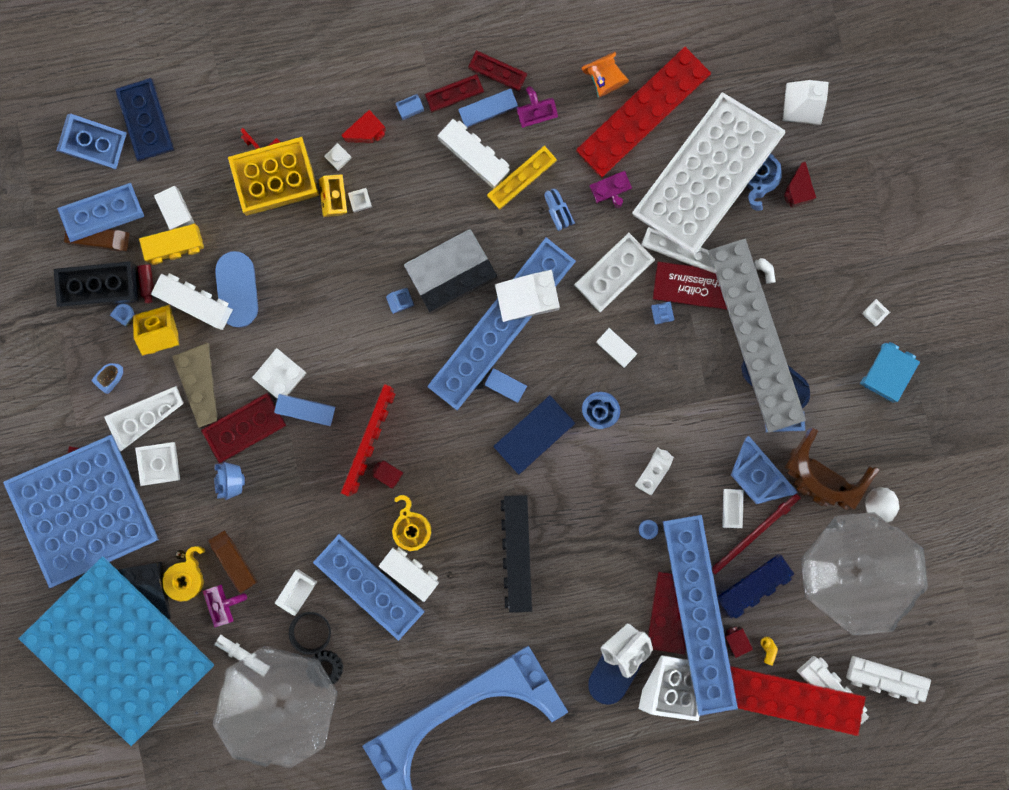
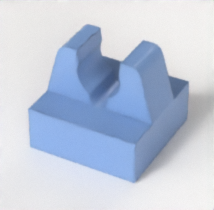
M671 302L651 306L655 325L674 321Z

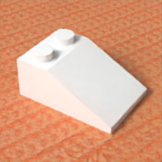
M552 270L495 284L503 322L560 309Z

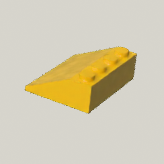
M302 137L228 157L242 211L246 216L320 196Z

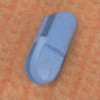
M556 189L547 190L545 192V200L557 230L560 231L562 227L567 228L569 225L575 224L567 204L563 202L559 192Z

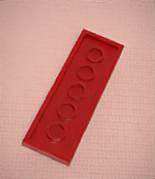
M384 384L341 494L352 496L359 489L360 483L358 479L360 475H364L367 469L366 459L372 456L375 448L372 444L374 439L378 440L382 430L379 426L381 421L385 422L389 413L386 410L389 403H393L396 395L393 392L394 389Z

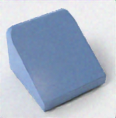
M408 288L392 292L386 296L393 314L414 306Z

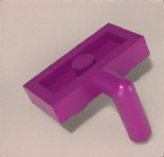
M529 86L526 88L531 104L516 108L522 128L558 117L553 97L538 101L533 87Z
M625 171L589 186L596 204L611 198L616 208H620L623 204V199L618 195L632 189Z
M222 584L203 591L214 628L233 622L229 606L247 600L245 593L226 599Z

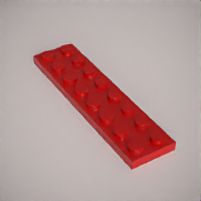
M684 47L576 149V152L603 178L711 75V72Z
M730 666L737 707L739 709L851 735H859L866 696Z

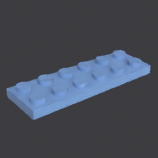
M338 534L313 562L398 641L425 612L341 534Z

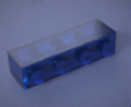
M777 554L718 595V603L729 618L734 617L736 619L745 613L744 609L749 606L752 608L760 603L759 599L764 595L768 597L773 594L777 586L780 584L784 586L792 580L791 577L795 574L782 555Z

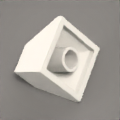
M806 80L787 83L783 121L821 125L827 102L829 82Z

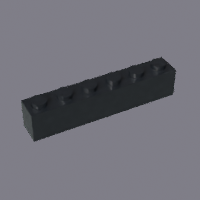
M527 495L504 496V500H501V511H505V519H501L502 531H506V538L502 539V550H506L507 558H503V569H507V577H504V589H508V596L504 597L505 608H509V613L532 612Z

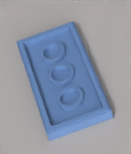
M131 183L57 208L70 242L144 217Z

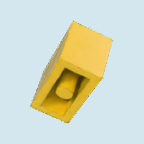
M343 174L328 175L318 179L323 217L346 214L347 207Z

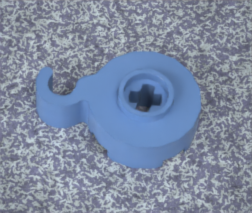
M772 154L767 157L747 184V187L752 190L748 196L749 205L756 211L763 210V205L761 201L756 202L754 200L762 198L766 193L774 190L782 178L781 164ZM762 170H765L766 174L760 175L758 173H761Z

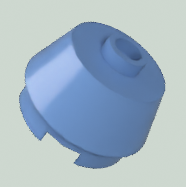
M595 392L584 400L582 412L591 427L604 429L617 422L620 416V406L610 393Z
M227 462L215 464L214 469L215 471L218 470V474L214 478L215 492L218 493L217 499L224 498L227 500L241 494L242 485H245V477L241 473L240 466Z

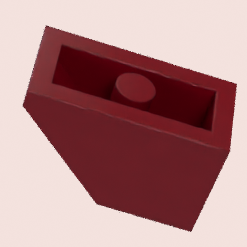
M802 162L798 166L785 189V200L790 204V207L813 202L816 199L806 162Z

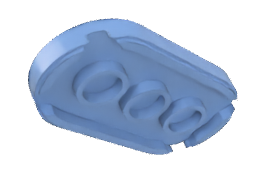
M236 251L224 254L216 265L218 298L229 303L227 307L233 309L227 324L236 328H242L251 324L258 314L255 269L253 262L245 254Z

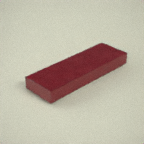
M477 50L468 66V69L520 92L528 74Z
M475 74L424 95L430 111L433 113L484 93L478 74Z

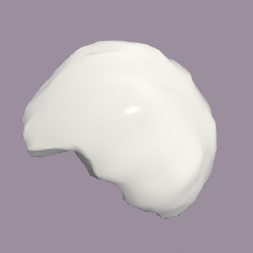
M883 487L874 488L868 493L865 501L868 517L878 523L893 521L899 511V500L896 494L890 489Z

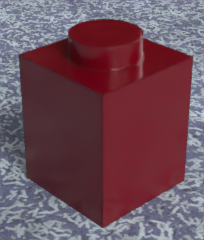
M385 460L382 463L378 462L373 469L375 473L373 477L392 489L395 488L404 473Z
M733 626L726 630L727 633L724 634L725 641L735 658L753 650L743 628Z

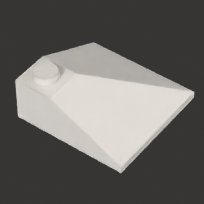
M667 656L660 657L642 690L639 704L640 710L652 715L699 721L688 660Z

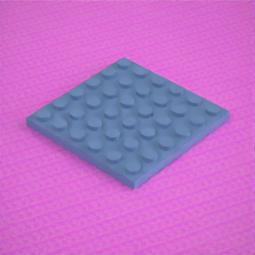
M109 435L3 482L49 588L86 573L102 556L108 562H111L159 540L113 435Z

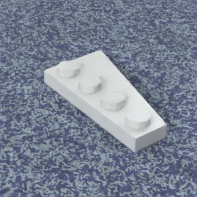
M177 386L109 414L104 418L121 452L183 405L184 402Z

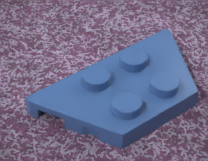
M749 436L746 437L731 476L755 504L796 494L797 491L755 442Z

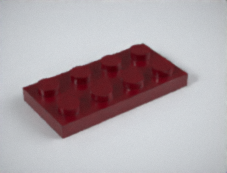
M658 571L648 637L651 640L653 650L685 655L686 646L673 575Z

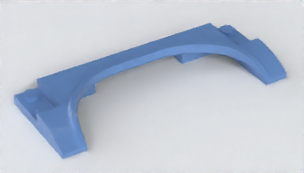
M529 645L363 745L386 790H413L410 777L411 763L414 752L421 740L434 727L480 700L497 696L518 698L537 707L551 722L568 713Z

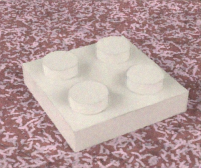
M276 348L252 378L278 399L279 394L289 395L306 375V372Z
M175 442L135 448L140 486L180 480Z

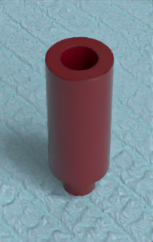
M151 265L137 266L141 297H144L145 304L153 303V295L151 293L154 289Z

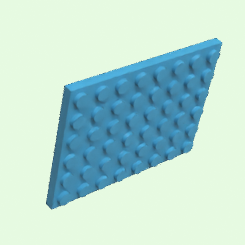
M103 556L19 638L25 646L130 746L145 734L214 667V664Z

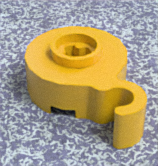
M397 496L394 499L395 502L405 500L407 505L400 511V516L394 523L392 529L393 539L404 550H419L430 540L432 533L431 525L426 517L410 511L412 502L408 496ZM409 526L417 529L415 537L407 534Z
M194 546L189 548L185 555L186 562L176 563L164 573L163 589L173 600L187 601L196 597L201 592L204 579L198 566L199 562L193 557V553L195 551L199 554L205 553L206 550L203 547ZM185 577L187 585L181 586L179 579Z

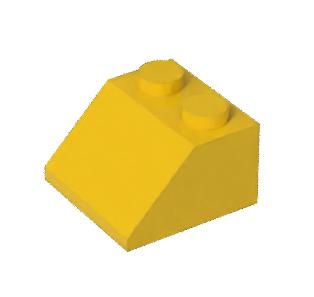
M170 305L133 315L134 340L142 356L179 345L178 331Z

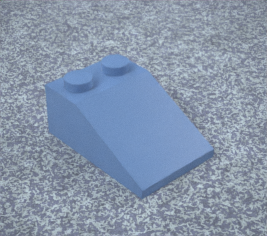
M68 114L56 151L116 169L127 133L73 114Z

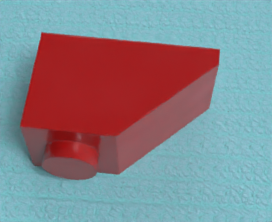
M368 110L341 136L345 142L373 143L375 140L378 142L385 136L386 128Z

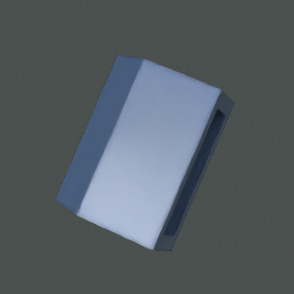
M417 94L395 103L402 120L424 111Z

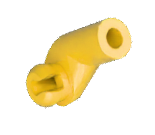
M764 637L760 641L761 646L766 652L764 663L773 666L778 648L770 637Z

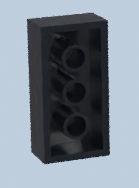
M131 261L53 269L56 306L60 309L139 302L136 264Z

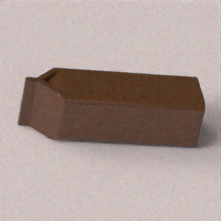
M108 229L70 242L65 231L64 242L74 246L127 251L130 233Z
M225 530L208 540L212 550L239 593L258 583Z

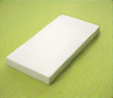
M628 233L574 286L601 312L649 267L655 259Z

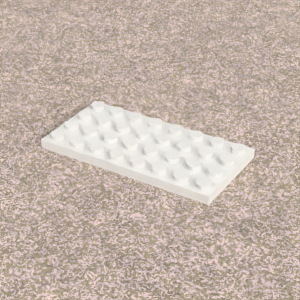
M722 92L632 212L633 216L695 255L784 136L785 130Z

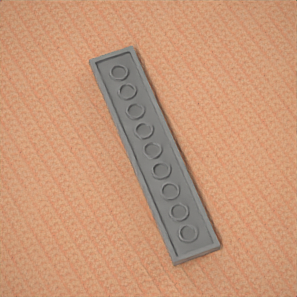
M746 238L709 250L710 259L768 433L806 421Z

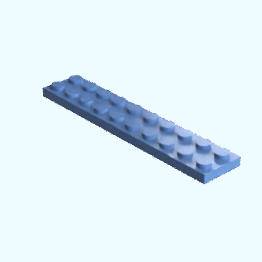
M545 238L513 279L552 270L556 287L576 260L548 238ZM497 298L427 387L458 411L532 316L503 322Z
M702 515L664 521L663 526L698 715L738 709Z

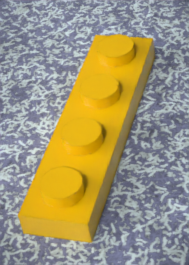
M544 145L489 192L487 197L499 210L502 209L551 167L557 159Z

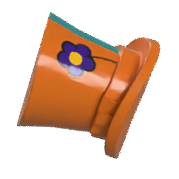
M616 52L610 53L582 67V71L593 78L598 98L629 82V79L615 64L616 61L613 57L616 56Z

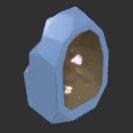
M115 363L107 364L102 367L91 381L104 393L109 394L120 381L123 375V367Z

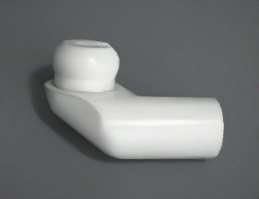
M764 258L755 260L756 270L761 269L765 273L766 284L775 283L773 265Z

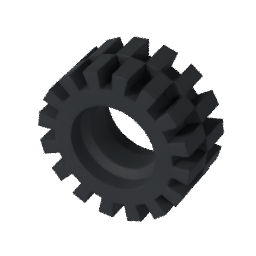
M324 650L315 654L309 660L307 670L311 682H315L317 686L329 687L340 679L343 673V664L341 658L337 656L338 654ZM323 661L329 662L333 667L332 673L328 676H323L318 671V665Z

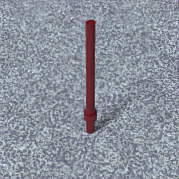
M796 493L785 503L782 502L773 514L712 567V573L716 575L783 514L786 515L790 512V508L801 499L800 496Z

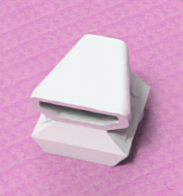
M628 623L601 647L604 660L611 665H618L622 676L626 678L632 676L637 671L639 665L648 659L653 650L650 638L644 632L636 630Z

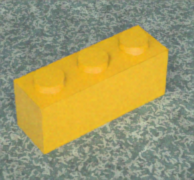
M196 224L139 238L144 260L152 265L160 264L163 262V259L170 258V260L181 258V255L186 253L188 255L197 254L200 252V249H204L200 230Z

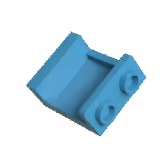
M889 342L881 345V351L867 376L861 380L860 385L895 403L899 401L920 361L916 360V356L912 353H904L898 350L899 346Z

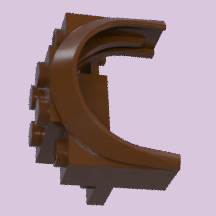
M809 428L798 447L793 448L790 452L791 458L784 467L789 470L788 474L796 478L793 485L798 487L796 490L799 493L814 497L813 501L820 506H834L838 502L837 505L844 510H855L879 472V469L869 466L861 480L856 485H851L839 474L815 459L809 458L810 447L818 433V430L815 428Z

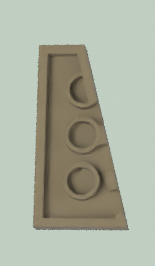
M209 343L172 356L199 428L218 421Z

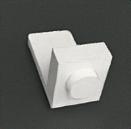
M657 447L651 461L635 486L652 495L669 470L674 457L668 451Z

